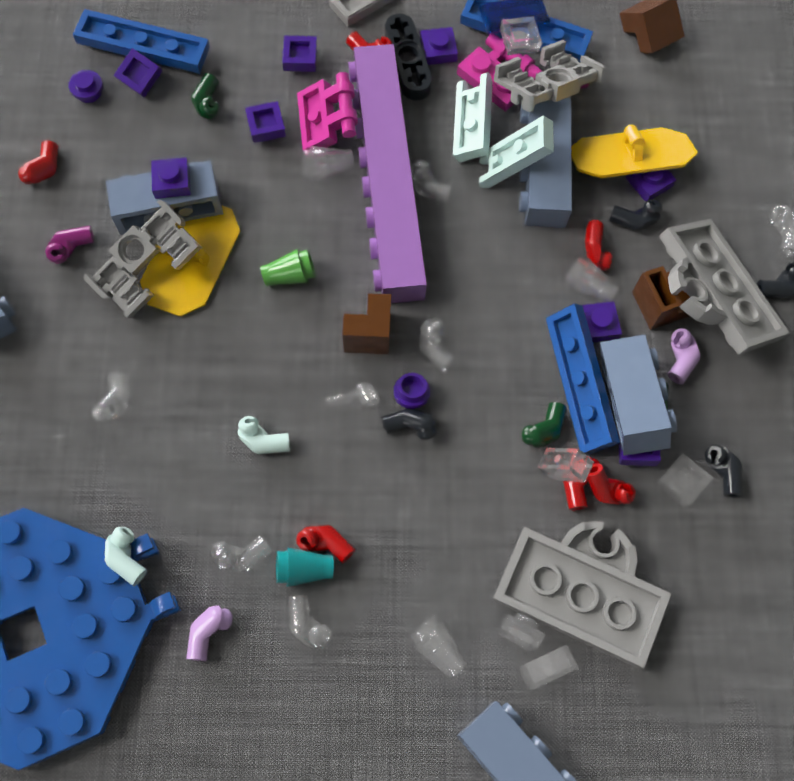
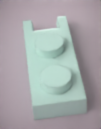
M488 72L481 74L480 86L469 89L468 83L465 80L457 82L453 157L459 163L489 155L492 77Z
M541 116L490 147L489 155L479 157L481 164L489 165V172L479 178V186L481 188H490L553 153V121L545 116Z

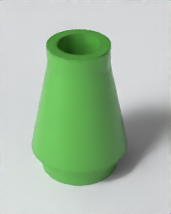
M297 248L260 267L266 286L308 283V279L316 277L313 260L308 249L300 251Z

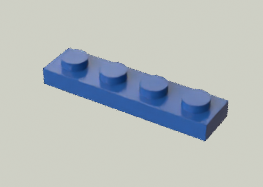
M467 0L460 17V24L489 34L494 33L498 37H505L509 41L539 51L542 50V47L564 40L566 41L565 53L578 59L579 63L581 56L586 54L594 32L501 0Z
M84 9L72 34L77 44L126 56L133 48L154 63L199 74L210 50L209 39Z
M574 303L547 317L546 322L580 453L590 455L619 444L620 440L583 306Z

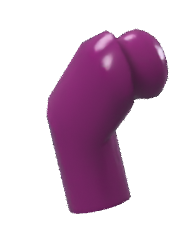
M91 226L56 232L45 249L47 259L55 264L63 263L69 258L76 246L94 243V234Z

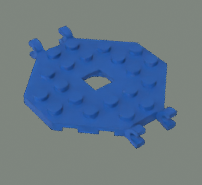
M24 507L0 517V626L3 621L35 608L47 644L9 660L0 632V763L16 770H25L104 734L111 718V711L120 692L122 693L136 663L135 658L153 623L181 611L176 596H172L171 592H167L147 604L140 582L136 586H132L110 569L105 562L106 539ZM148 533L135 538L130 544L131 558L136 562L159 554L155 540L150 538Z

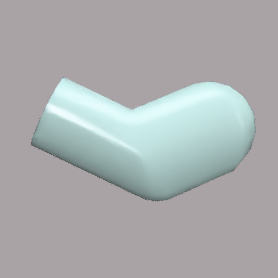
M246 416L239 421V438L254 453L290 452L289 433L269 435L258 425V420L252 416Z
M123 526L117 527L106 539L105 562L119 576L132 586H136L143 579L147 570L131 558L130 544L134 541L133 532Z

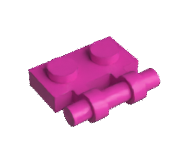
M491 33L487 37L485 44L493 50L487 53L481 47L475 49L457 66V75L475 88L480 86L481 74L490 73L492 77V102L506 112L514 103L510 101L511 91L494 82L496 65L500 64L504 59L508 61L519 57L521 58L520 68H522L523 72L527 71L528 77L532 76L534 80L536 74L543 70L535 65V60L527 54L523 56L512 48L513 44L505 37L500 39L494 33Z
M347 72L338 73L336 75L337 84L333 86L322 79L297 93L302 148L304 152L311 156L338 143L337 130L341 128L342 135L345 138H352L356 135L355 126L358 123L357 111L353 109L352 104L355 92L354 85L350 82ZM339 102L340 110L334 112V104Z

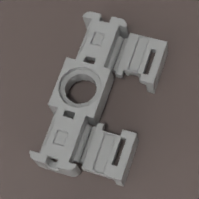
M560 40L542 47L540 64L552 68L537 73L535 80L532 76L528 77L527 71H522V68H520L521 58L516 57L496 65L494 82L511 91L510 101L516 105L522 104V109L534 112V107L538 103L548 100L558 102L579 93L580 86L593 81L601 83L604 65L587 56H581L579 63L578 59L565 53L566 41Z
M162 200L157 201L161 208L141 228L133 225L108 250L113 256L94 276L86 273L84 275V280L98 295L105 299H112L124 311L123 315L126 318H132L154 296L148 288L143 290L136 283L138 278L136 276L132 277L130 273L137 275L160 251L163 254L167 251L174 258L171 262L172 266L180 270L202 248L183 228L185 220L175 213L167 202ZM132 240H139L144 247V253L140 259L133 261L127 256L126 247Z

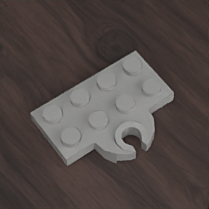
M711 219L668 227L659 236L666 247L667 253L677 263L671 269L668 276L671 294L677 295L679 292L684 291L690 296L680 308L696 321L707 325H718L724 333L727 343L734 348L738 355L780 341L790 333Z
M601 521L581 522L570 529L561 542H557L524 527L492 601L629 665L643 669L672 593L634 577L638 562L635 545H632L626 535L620 529H617L611 536V552L607 554L598 552L593 546V537L603 529L604 522Z

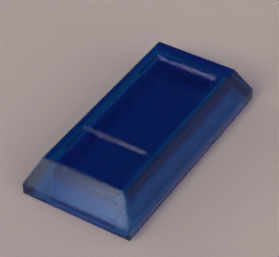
M501 0L479 6L487 35L548 24L551 21L543 0Z

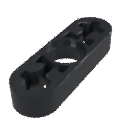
M401 13L393 14L385 22V37L389 38L392 44H394L398 79L402 92L410 100H423L431 92L432 76L414 22L408 15ZM397 28L404 32V40L400 41ZM404 52H412L417 58L406 62L400 59L399 56ZM416 72L417 82L422 84L421 86H416L412 82V73Z

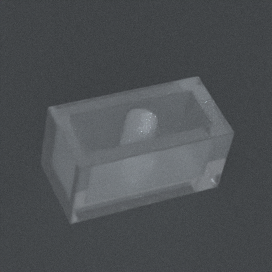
M546 448L537 468L552 480L585 483L594 461L580 449Z
M567 645L518 667L529 691L579 669Z

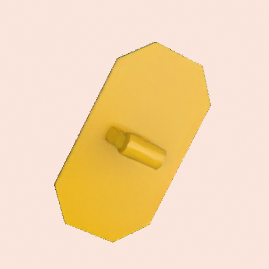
M628 125L623 133L581 138L571 146V159L577 171L598 178L682 168L698 154V151L685 133L663 127L638 130L635 125Z
M222 205L223 214L185 221L183 228L202 248L180 270L172 266L171 262L174 258L167 251L164 254L160 251L149 262L140 280L142 289L148 288L154 294L147 302L148 306L182 317L206 305L241 232L231 208Z

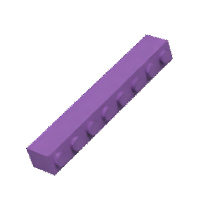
M394 44L354 47V61L348 62L350 82H356L357 89H354L355 97L352 99L353 109L360 110V118H358V123L355 126L356 138L363 139L364 147H358L360 168L367 169V176L362 177L363 197L370 198L371 207H365L367 229L374 228L375 238H369L371 260H378L379 270H373L374 291H381L382 294H391V303L425 300L427 284Z

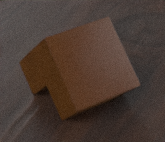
M644 0L619 13L624 32L636 33L641 53H654L685 37L677 0Z
M664 266L643 272L632 291L650 330L690 317L680 308L690 296L684 291L679 292L677 295L671 294L668 283L670 272H666Z
M368 293L367 314L344 313L342 339L343 351L345 353L389 355L391 294Z

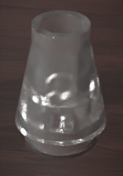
M310 146L309 150L302 151L305 178H313L316 181L345 170H353L354 158L352 150Z
M581 257L575 260L563 280L570 285L569 289L604 302H611L620 287L589 258L585 261Z
M432 616L410 635L411 640L415 643L413 648L444 672L449 679L455 677L466 667L467 662L462 657L444 621L439 622L435 616Z

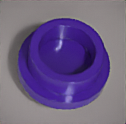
M81 70L72 75L68 87L73 97L81 102L91 103L100 98L103 82L100 75L95 71Z
M407 373L396 381L393 395L396 402L402 407L416 409L428 402L430 386L422 375Z

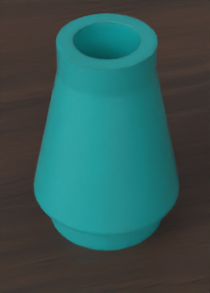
M287 547L286 551H277L276 583H286V587L322 579H333V555H322Z

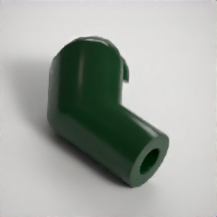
M206 73L191 95V101L197 114L204 119L214 118L219 110L218 102H215L212 94L219 85V80L210 73Z
M550 402L544 421L534 426L527 425L523 428L521 434L522 441L526 445H533L536 448L544 447L557 441L562 432L567 410L566 405Z

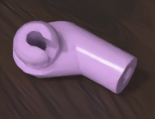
M680 328L675 330L671 336V346L676 363L669 371L668 377L677 384H684L699 362L700 352L695 338L691 335L690 331Z
M218 605L211 606L193 621L189 633L187 660L207 661L209 637L218 629L227 630L232 624L233 616L229 609H221Z

